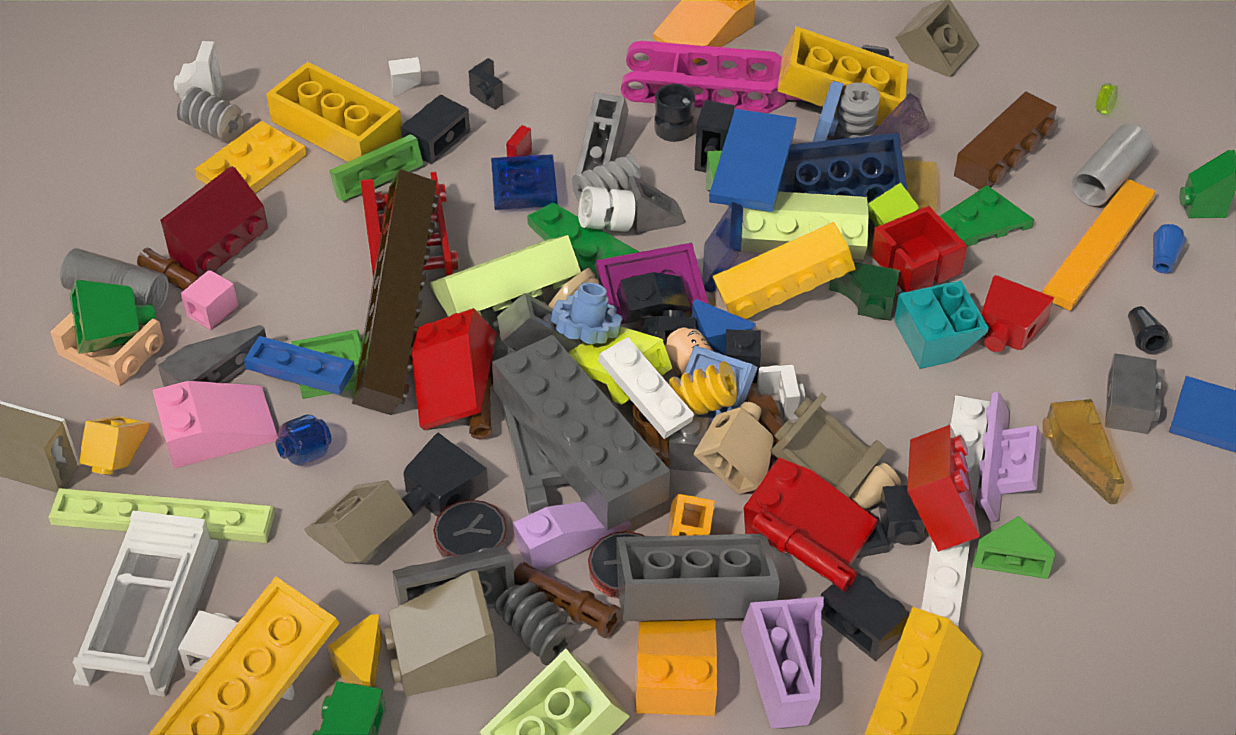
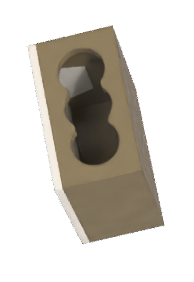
M0 401V476L56 493L59 488L64 489L80 465L65 419Z

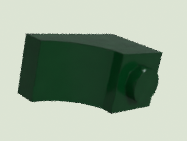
M854 262L855 270L846 273L842 277L830 280L829 290L849 298L858 308L857 315L890 321L900 270Z

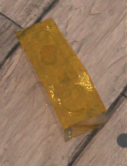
M1092 399L1051 403L1047 418H1044L1042 421L1044 437L1050 439L1054 452L1110 505L1117 504L1124 485V479Z

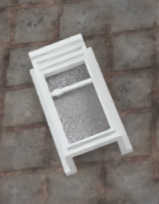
M132 511L129 528L79 654L73 660L76 669L73 682L76 685L90 686L96 669L142 675L150 695L165 696L180 656L178 647L191 625L219 543L218 540L210 539L205 519Z

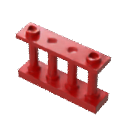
M436 171L430 172L431 179L437 181L435 194L439 196L437 207L434 213L431 214V220L437 223L438 233H432L430 239L427 240V246L441 245L442 255L429 257L426 265L423 266V271L445 268V274L449 276L453 274V270H459L456 250L450 251L442 207V203H447L445 184L438 183ZM373 179L360 181L374 277L384 213L378 214V211L384 210L383 207H386L388 194H382L381 191L375 192Z

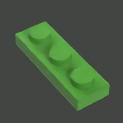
M410 134L329 170L336 196L343 202L362 193L360 180L373 179L374 187L394 179L399 169L412 171L423 166L417 138Z

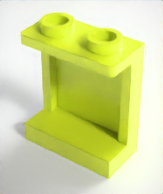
M622 326L617 338H607L606 343L588 344L583 342L568 352L591 379L607 384L613 402L621 405L630 398L599 363L598 359L601 352L628 337L661 376L672 369L663 339Z

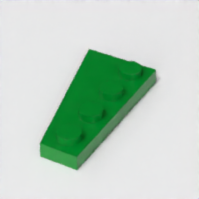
M554 202L527 215L528 226L544 241L568 235L580 271L582 272L590 268L595 274L596 279H598L595 267L596 260L639 252L600 229L581 227L578 216Z

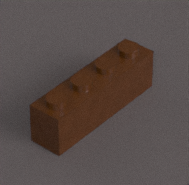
M1025 91L958 153L954 176L979 190L987 185L992 187L994 184H999L1006 172L1011 168H1016L1027 152H1033L1044 136L1049 137L1056 126L1054 117L1057 106Z

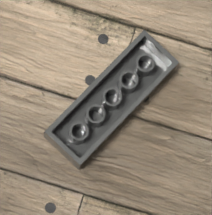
M553 335L492 362L494 392L606 530L669 500L670 470Z

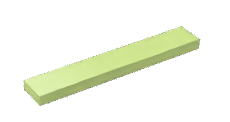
M59 488L48 518L51 525L127 531L131 522L130 516L132 511L205 519L209 536L212 539L267 543L275 511L273 506Z

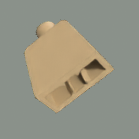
M745 402L739 408L718 414L713 419L694 452L695 457L737 494L756 490L768 473L771 457L770 450L774 441L772 434L758 422L762 412L761 408L751 402Z

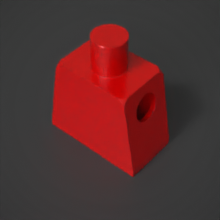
M994 275L981 314L988 326V332L983 336L986 337L984 340L985 346L993 352H1001L1005 345L1016 350L1024 349L1047 323L1054 297Z

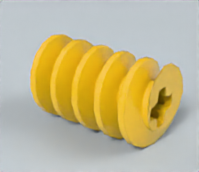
M726 361L720 362L719 370L715 365H709L706 368V373L702 369H696L694 371V378L690 373H683L681 380L678 377H671L669 380V386L694 413V417L697 414H707L710 410H720L723 406H733L737 399L736 377L731 365Z

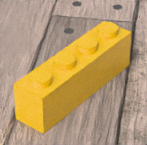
M832 222L713 276V279L727 311L741 318L748 319L754 314L774 305H779L801 293L811 291L821 284L844 276L846 273L855 270V265L846 241L835 222Z

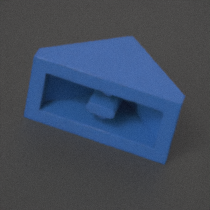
M697 299L693 302L692 317L696 318V329L703 334L714 352L722 355L725 354L726 329L756 330V323Z

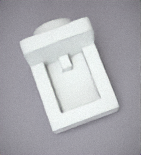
M773 365L760 367L757 381L758 391L761 395L765 393L778 394L783 419H797L798 417L794 414V411L805 400L803 384H797L794 366Z

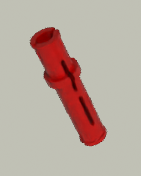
M765 508L754 518L751 529L776 544V549L781 553H789L816 573L832 582L843 592L854 582L858 571L844 564L835 556L799 533L801 529L795 525H787Z

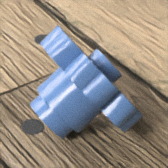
M586 282L579 286L574 295L567 296L566 300L556 301L551 321L557 324L556 330L567 338H580L585 343L593 344L606 343L607 338H617L622 317L616 314V307L608 303L607 291L603 286Z

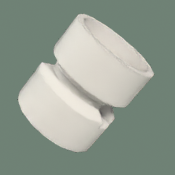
M592 186L584 188L578 208L581 227L601 230L606 226L607 230L619 232L630 230L635 216V198L631 191L612 189L608 193L606 188Z

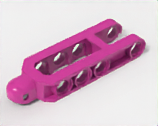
M653 41L633 42L627 51L626 63L633 71L623 75L621 94L629 101L655 104L656 91L662 86L674 83L682 84L689 88H701L704 92L695 95V107L701 108L705 100L736 105L735 109L771 113L784 106L785 100L804 101L777 91L782 57L776 52ZM644 53L649 59L640 61L634 57V54ZM703 58L708 63L704 66H698L692 60ZM730 60L735 62L737 66L726 68L721 63ZM754 63H762L767 68L762 71L754 70L751 67V65ZM631 82H639L644 87L642 89L636 90L631 88L628 84ZM722 89L730 90L733 93V95L730 97H723L718 94V91ZM751 92H759L763 95V97L761 99L754 100L751 99L748 96V94Z

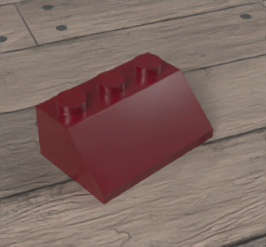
M233 166L227 168L160 220L169 257L177 260L181 267L199 277L207 271L215 273L219 267L237 255L244 247L268 229L263 203Z

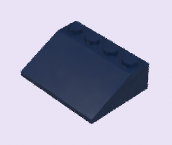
M899 133L791 144L779 192L867 197V204H869L899 183H902L907 190ZM868 219V229H875V225Z

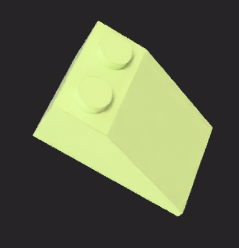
M565 649L501 710L480 733L481 735H612L630 716L589 666Z

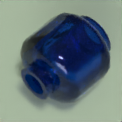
M306 414L282 424L279 428V438L276 439L275 445L281 458H287L292 464L302 466L325 456L332 437L325 421Z

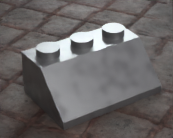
M504 546L483 548L469 554L456 557L447 556L438 561L420 565H408L402 569L394 570L392 574L398 605L400 606L469 571L478 570L487 610L495 608L497 598L508 588L515 586L512 555Z

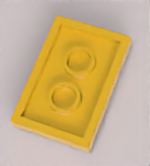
M260 121L197 166L194 172L196 179L204 184H208L227 168L233 166L238 170L253 192L257 193L305 157L306 150L304 145L267 123Z

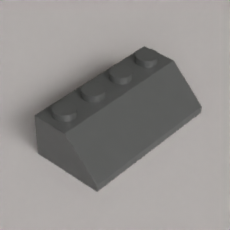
M761 534L617 537L618 597L623 621L745 618L750 603L776 601L778 599L780 579L768 539Z

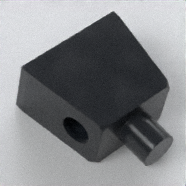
M438 432L404 469L403 476L407 494L401 499L413 514L412 517L425 507L439 518L446 509L457 503L473 501L489 490L487 468Z

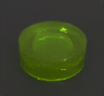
M1105 83L1101 87L1095 105L1097 112L1107 115L1111 112L1118 94L1117 85Z

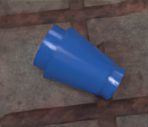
M1164 224L1153 234V269L1159 273H1170L1186 242L1184 231L1179 226Z

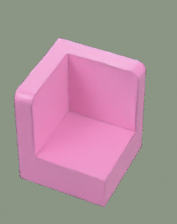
M207 271L181 293L186 315L209 330H212L238 307L234 284L213 271Z

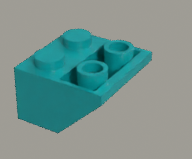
M961 280L904 292L898 295L894 322L919 369L952 362L988 332L986 322Z

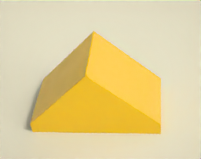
M371 614L327 646L332 668L347 683L374 688L376 686L383 637L379 614Z

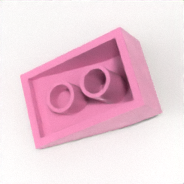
M185 381L152 390L174 469L278 441L277 432L262 385Z

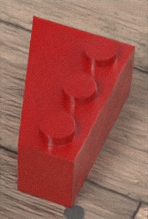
M951 425L910 439L907 492L938 552L980 537L968 474L969 469L965 456L969 455L968 448L962 435L956 436Z

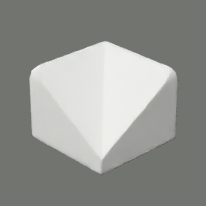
M418 57L389 61L393 97L421 83V68Z

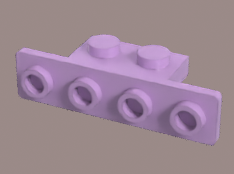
M1000 392L992 393L991 404L986 407L988 431L983 434L985 458L980 461L982 485L981 488L977 489L978 506L980 509L985 510L991 522L999 521L1001 494L1037 490L1041 433L1037 425L1008 429L1009 411Z

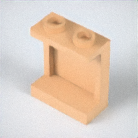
M72 312L50 331L58 355L118 386H121L130 376L136 374L139 368L153 354L157 353L165 343L160 322L155 319H151L146 325H139V332L125 345L84 354H78Z

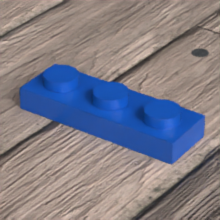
M262 336L258 337L244 359L247 370L341 395L355 371L354 361Z

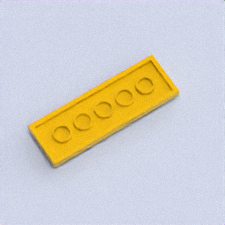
M275 576L148 735H252L339 625L338 620Z

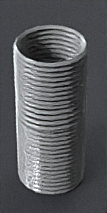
M1134 124L1120 126L1073 177L1072 188L1076 196L1082 202L1091 206L1104 204L1151 152L1152 141L1148 133Z
M74 248L64 257L60 268L61 284L68 290H72L76 280L130 286L133 289L135 305L153 304L155 313L161 309L167 298L169 283L164 273L97 253Z

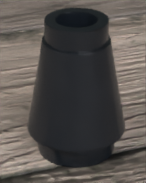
M1138 306L1133 308L1128 314V319L1137 348L1148 354L1160 352L1168 343V330L1145 307Z

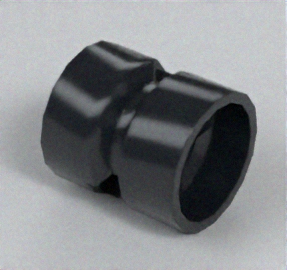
M674 83L662 86L656 91L654 130L656 135L665 141H683L693 133L695 95L689 87Z

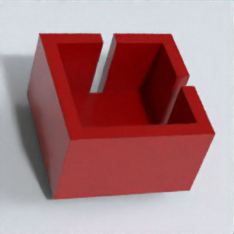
M926 206L875 227L871 256L881 267L900 270L897 285L904 292L932 287L933 280L939 284L962 274L967 245L930 206Z

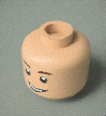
M677 329L666 340L665 348L672 365V370L680 378L685 372L694 345L713 351L703 334L697 329Z

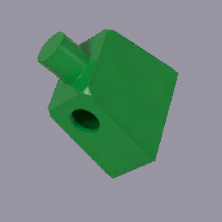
M76 280L69 294L78 354L125 345L139 332V325H146L151 319H155L153 304L135 305L133 289L130 286Z

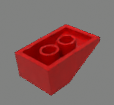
M474 308L452 314L449 317L432 323H426L417 329L412 350L419 426L423 430L481 412L497 333Z
M780 457L743 507L745 534H760L751 529V525L756 515L760 514V511L765 508L787 525H795L801 529L799 533L849 567L878 524V520L814 471ZM768 539L769 545L777 548V545Z

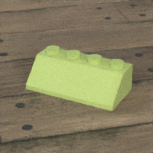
M779 192L773 212L738 207L735 251L766 253L835 222L850 249L852 259L864 260L868 242L869 214L867 197Z
M566 235L545 240L429 282L448 316L472 308L482 316L480 310L491 306L493 311L507 308L512 304L511 299L524 293L536 297L543 294L542 287L550 284L553 285L554 289L563 287L572 279V276L579 274L581 271L569 236Z

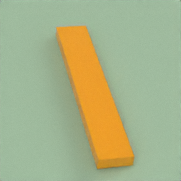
M1127 179L1044 287L1042 293L1054 297V304L1071 311L1154 200L1156 191Z

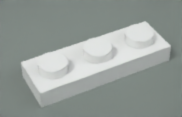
M628 337L600 353L599 363L664 439L692 422L694 413Z

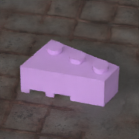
M824 597L750 603L741 627V633L771 729L809 725L819 703L822 659L820 657V640L823 626H821V611Z

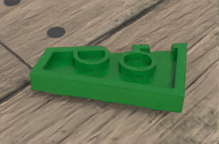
M988 185L939 216L967 247L978 244V239L994 235L996 238L1007 236L1009 230L1020 228L1022 231L1031 229L1034 223V218Z

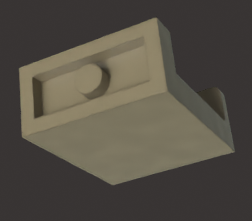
M823 393L814 401L807 397L794 411V414L798 417L797 420L792 423L788 419L774 435L779 441L770 452L777 458L780 457L814 471L845 496L849 497L886 452L887 448L877 439L868 448L821 407V404L827 398Z

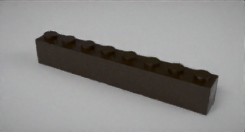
M399 169L388 190L352 404L388 415H392L399 404L403 405L409 393V385L405 384L406 375H409L413 366L410 349L414 346L418 329L414 327V323L422 309L423 302L418 298L419 292L424 288L427 274L423 272V266L426 265L431 251V247L427 246V240L430 239L435 225V221L431 220V214L434 213L439 196L435 194L437 181L403 169Z

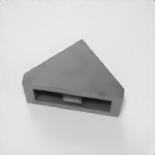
M634 175L629 178L628 191H631L635 198L633 226L636 233L679 226L684 222L675 199Z

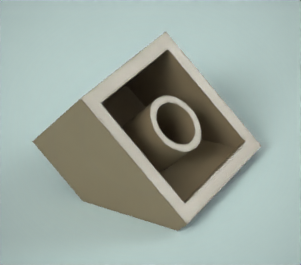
M939 0L923 7L895 37L911 62L945 76L952 75L978 46V42L951 0Z
M388 480L355 485L307 526L304 531L309 537L344 563H365L378 554V546L386 539L391 540L403 532L405 529L404 523L413 514Z

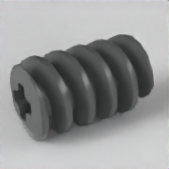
M528 582L522 586H512L497 598L495 611L500 616H503V620L509 626H512V630L518 636H521V640L527 646H530L531 651L537 657H540V661L544 665H549L565 649L568 650L571 639L576 632V626L572 622L566 623L567 617L562 612H557V606L553 602H548V596L544 592H538L539 587L534 582Z

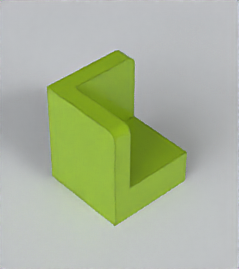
M902 183L894 186L868 204L869 219L875 227L918 210V205Z

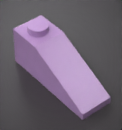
M585 502L545 507L513 522L517 549L525 562L539 571L598 544L602 539L612 534L621 533L632 528L631 522L627 520L606 530Z

